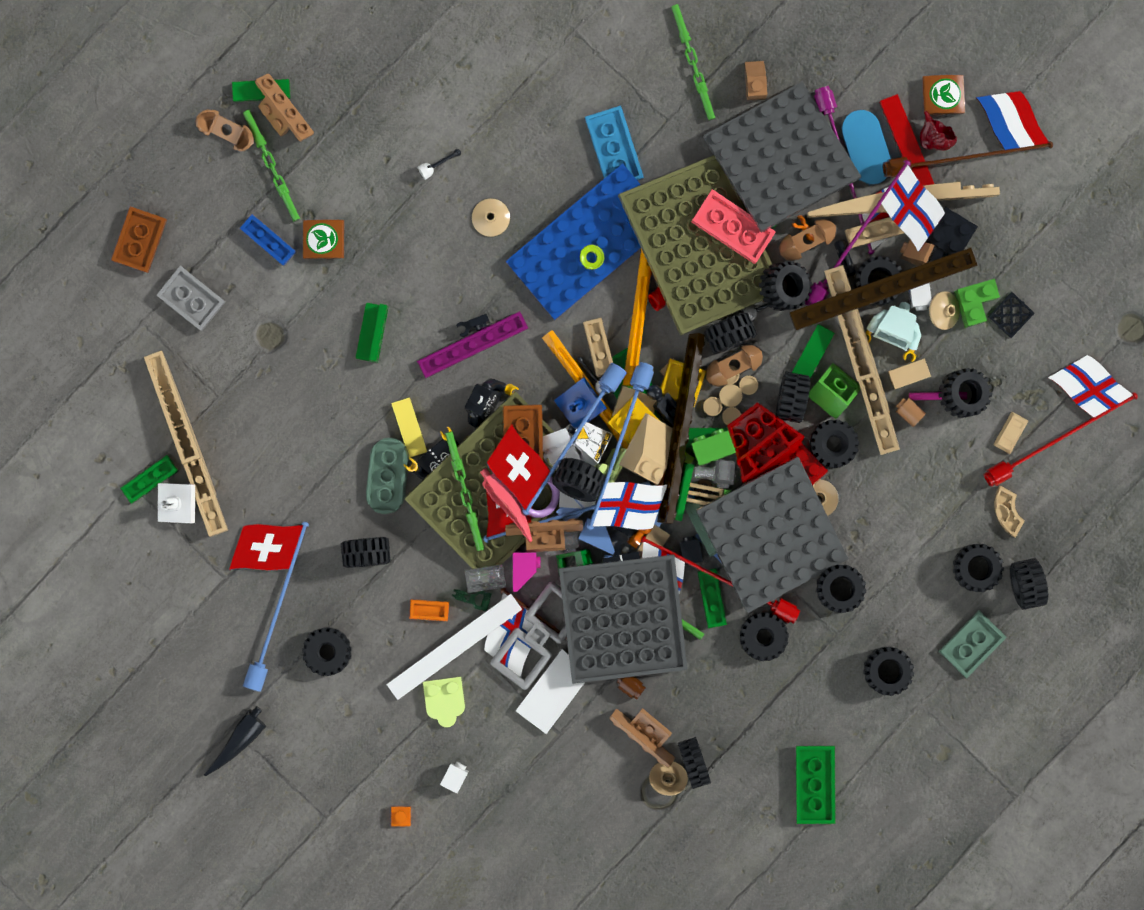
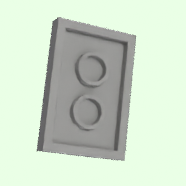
M179 266L157 294L160 299L200 331L204 330L225 304L222 298L182 266Z

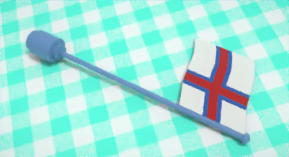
M639 362L631 378L630 384L633 386L632 389L636 391L590 524L587 525L589 530H593L597 526H616L635 530L651 529L654 526L667 485L650 486L631 482L608 483L638 394L648 390L654 374V367L647 363Z

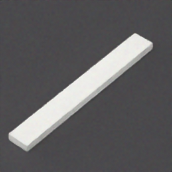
M512 594L508 595L386 685L397 700H399L517 614L522 608Z

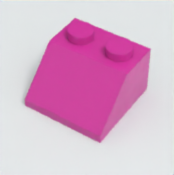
M513 553V592H518L537 573V568H541V557H537V553Z

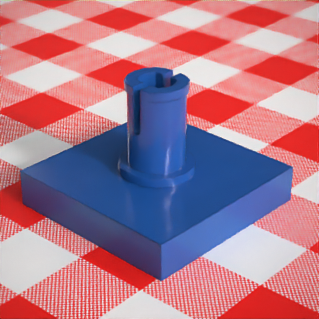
M584 377L554 401L570 424L577 429L598 398V395ZM601 400L590 415L587 423L607 409Z

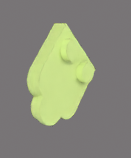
M453 677L424 681L423 688L427 714L431 718L437 719L441 726L451 727L455 724L457 716L461 715L465 710L462 678Z

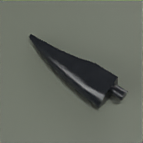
M258 706L252 712L248 711L240 720L224 749L205 772L204 776L211 774L231 761L266 728V725L258 718V715L262 712Z

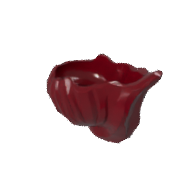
M924 111L925 122L920 132L921 146L927 150L936 149L940 151L952 148L957 142V136L952 127L933 120L928 111Z

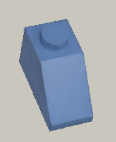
M587 518L578 539L613 555L615 551L606 526H597L593 530H589L587 525L590 524L591 519Z

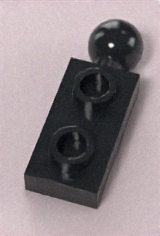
M649 386L647 396L652 400H656L653 405L654 409L673 430L677 403L668 392L662 394L660 386Z

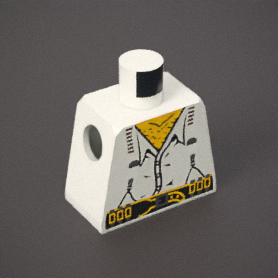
M586 422L573 442L580 459L593 466L597 465L613 434ZM570 424L566 427L570 438H572L577 429Z

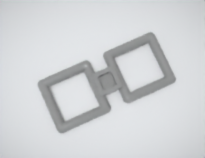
M554 582L547 584L525 614V619L533 624L530 631L526 634L519 628H515L490 662L495 669L524 690L528 689L552 656L551 652L543 647L547 639L550 637L557 643H562L567 636L565 626L558 634L534 616L552 591L562 598L561 588ZM517 638L542 655L525 680L500 663Z

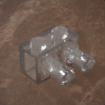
M715 460L712 468L695 467L694 478L711 480L712 484L716 485V488L729 489V486L734 484L735 461Z

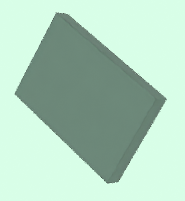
M978 610L938 652L967 679L1007 637Z

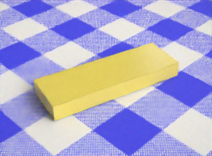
M410 397L391 403L404 444L409 453V458L427 453Z

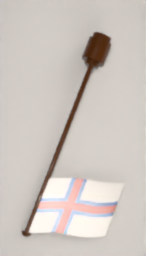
M506 588L500 590V593L503 594L502 601L510 593L506 591ZM516 597L514 598L522 610L487 635L484 650L493 657L515 628H519L527 634L533 627V624L525 619V614L530 608ZM535 613L534 616L556 633H560V630ZM517 638L500 662L519 677H522L523 666L531 647ZM634 676L618 678L617 681L619 684L617 688L631 699L635 698L637 700L646 688Z

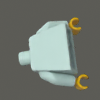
M901 302L899 307L891 306L889 310H882L874 315L865 332L869 336L868 343L871 341V334L874 333L873 337L906 350L903 354L904 360L911 353V362L915 361L916 355L914 351L918 348L921 332L919 324L916 322V315L909 312L911 305L907 302Z

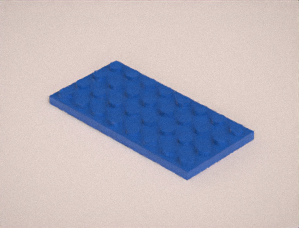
M623 163L506 261L554 320L641 248L618 197L619 194L641 184ZM588 245H596L604 253L603 264L597 269H585L580 261V251ZM592 252L587 253V261L594 263L596 255Z

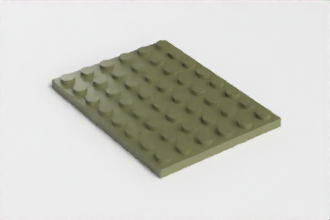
M714 155L618 195L680 336L763 301L764 297L759 292L761 291L759 283L762 282L760 277L764 275L763 271L772 265L766 250L763 251L757 263L753 264L691 222L712 189L749 213Z
M516 391L457 446L466 474L464 483L466 488L470 490L473 499L471 508L477 514V523L484 545L483 550L477 551L472 530L466 517L468 509L463 505L460 496L462 490L461 483L456 479L451 463V453L404 498L484 581L526 541L524 535H505L488 540V543L483 540L485 535L487 537L488 506L486 490L482 485L484 477L480 472L487 468L490 474H493L487 465V461L503 438V405H528ZM542 419L543 436L553 433L554 431ZM547 458V463H548V465L551 466V467H553V466L550 464L549 459ZM462 470L457 471L458 477L460 475L463 477ZM548 483L534 502L532 509H545L551 502L552 491ZM468 492L466 494L463 493L465 503L467 501L470 502ZM559 502L551 514L542 518L532 517L531 522L549 519L560 508Z

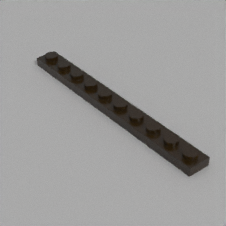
M968 248L791 311L789 315L794 329L797 331L978 265L972 248Z
M701 333L688 335L667 469L663 483L667 487L657 518V522L662 524H673L676 517V504L679 499V486L683 477L682 469L686 459L685 451L689 441L688 433L692 422V409L695 404V392L699 382L698 374L702 364V350L705 346V335Z

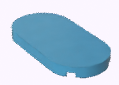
M854 111L845 118L842 125V136L848 155L861 175L860 181L869 185L880 184L887 178L883 173V162L891 159L880 123L876 116L869 111Z

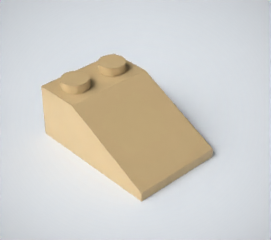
M645 413L619 465L658 485L667 469L672 428Z

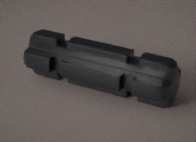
M839 240L834 243L835 249L838 250L839 258L846 250L845 240ZM849 252L841 262L847 277L856 274L854 266L852 267L851 265L853 262Z

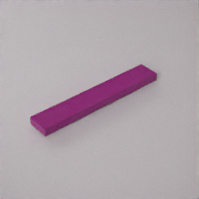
M519 311L418 360V365L425 379L527 330L528 326Z

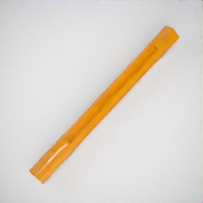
M642 249L625 366L627 374L623 379V386L633 387L630 381L635 367L639 364L651 278V269Z
M552 330L543 336L542 339L574 382L577 383L585 377L596 392L592 383ZM601 398L607 409L600 413L599 416L618 441L620 435L607 423L611 419L613 412L603 398ZM623 439L621 446L627 449L629 444Z

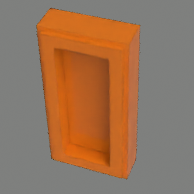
M411 599L409 619L448 621L449 602Z

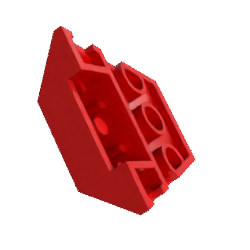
M758 402L727 425L736 451V461L740 468L743 483L775 468L796 452L805 437Z

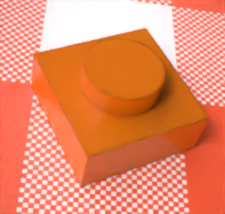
M392 806L391 826H411V806Z

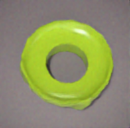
M588 245L581 249L580 261L585 269H597L603 264L604 253L600 247ZM592 252L596 255L594 263L587 261V253Z

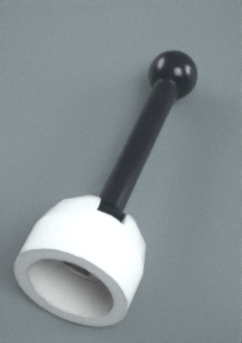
M455 149L452 154L433 165L429 163L419 165L417 168L423 179L426 180L431 177L435 167L455 156H460L461 151Z
M577 357L576 363L581 364L596 382V392L600 394L602 390L599 388L601 386L598 383L599 379L586 366L583 358Z

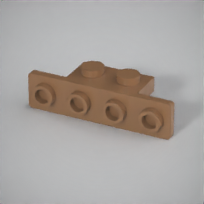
M270 74L255 80V84L265 96L258 108L280 136L285 135L291 130L299 141H303L314 134V131Z
M569 519L561 522L559 520H550L546 523H540L539 521L529 522L532 542L529 543L526 539V552L565 550L564 532L583 531V520ZM515 523L505 526L506 536L523 535Z
M643 708L632 721L618 709L613 712L610 720L616 727L626 732L630 739L639 743L661 765H665L667 768L672 765L675 757L662 747L672 732Z

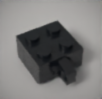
M945 206L943 208L945 214L925 241L934 245L932 250L934 253L929 261L932 262L941 257L964 250L978 226Z

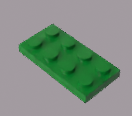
M796 746V824H836L835 746Z

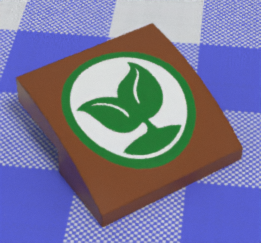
M931 75L922 77L924 111H928L930 115L965 113L963 75Z
M303 220V258H344V220Z

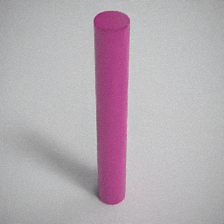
M941 392L909 393L911 400H942V397L939 398V393ZM959 392L961 400H967V392Z

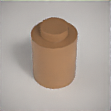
M903 398L896 405L898 408L896 412L912 427L926 414L910 398L907 400Z

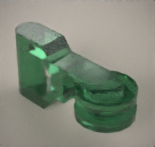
M453 589L456 594H452V596L456 600L473 604L475 609L487 611L492 593L479 590L474 594L471 593L469 601H467V598L464 597V595H468L467 592ZM479 594L484 595L481 606L476 605L474 601L475 597Z

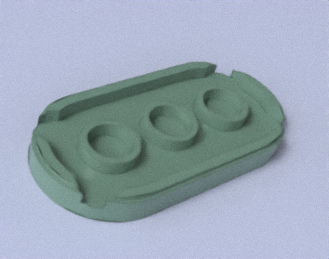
M383 438L372 447L370 452L366 500L370 507L380 514L396 512L402 506L405 498L408 470L404 467V464L408 467L409 453L406 446L395 438Z

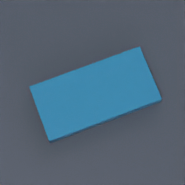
M618 106L586 116L585 121L603 177L606 178L623 163L637 181L644 179L622 107Z

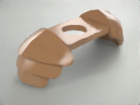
M204 110L196 117V127L205 135L213 133L233 143L234 150L245 151L254 144L252 132L246 125L242 127L220 116L217 110ZM224 124L231 126L232 132L230 135H225L222 132Z
M818 219L815 221L816 225L794 236L788 234L780 243V255L788 261L799 260L802 258L801 253L823 242L827 245L830 244L836 236V225L831 221ZM805 234L813 235L814 242L812 244L804 243L803 236Z
M745 345L741 347L742 351L720 362L712 361L706 369V380L713 386L719 387L727 385V379L749 368L755 371L762 363V351L753 345ZM731 360H738L740 362L738 370L733 371L730 369L729 363Z

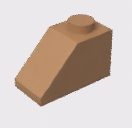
M764 61L745 62L747 100H765L767 97V79Z
M910 239L908 243L904 242L900 249V252L903 253L901 259L916 266L926 264L934 245L925 242L918 252Z

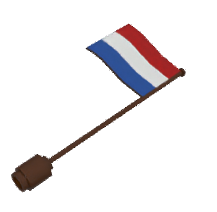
M1021 91L976 97L986 113L994 135L1004 150L911 163L909 167L912 170V167L1045 147L1051 149L1053 142L1048 141L1043 134L1028 100ZM907 157L888 159L887 162H883L884 176L890 179L895 178L905 164L904 161L908 160Z

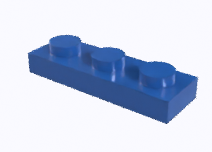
M253 214L240 227L245 234L283 266L296 253L293 248Z

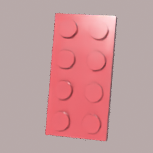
M713 189L709 192L691 221L753 264L757 263L776 232L769 228L761 233L749 213Z

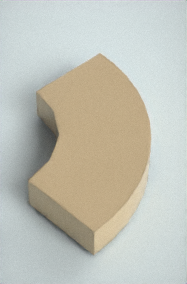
M999 486L994 501L995 513L1002 528L1009 535L1016 538L1024 523V520L1015 509L1017 495Z

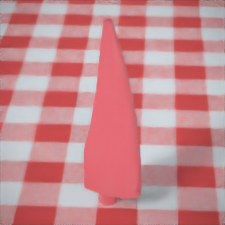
M487 468L483 469L480 472L484 477L483 487L491 499L505 511L529 543H531L532 537L526 516L522 512L521 504L494 474H490Z

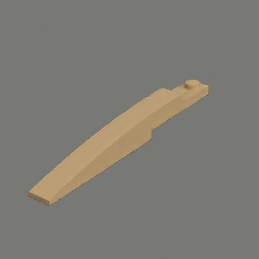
M960 182L924 186L937 201L997 197L1000 195L999 187H994V184L982 185V188L976 189L974 185L963 186L962 190ZM885 192L808 212L807 218L869 214ZM881 204L876 213H883L887 211Z
M843 265L824 271L832 297L851 290ZM856 309L839 315L838 319L856 379L859 381L880 455L900 450L889 414L888 403L859 311Z
M163 351L148 355L144 359L181 463L184 465L190 484H195V499L208 535L212 537L226 532L228 528L216 497V491Z

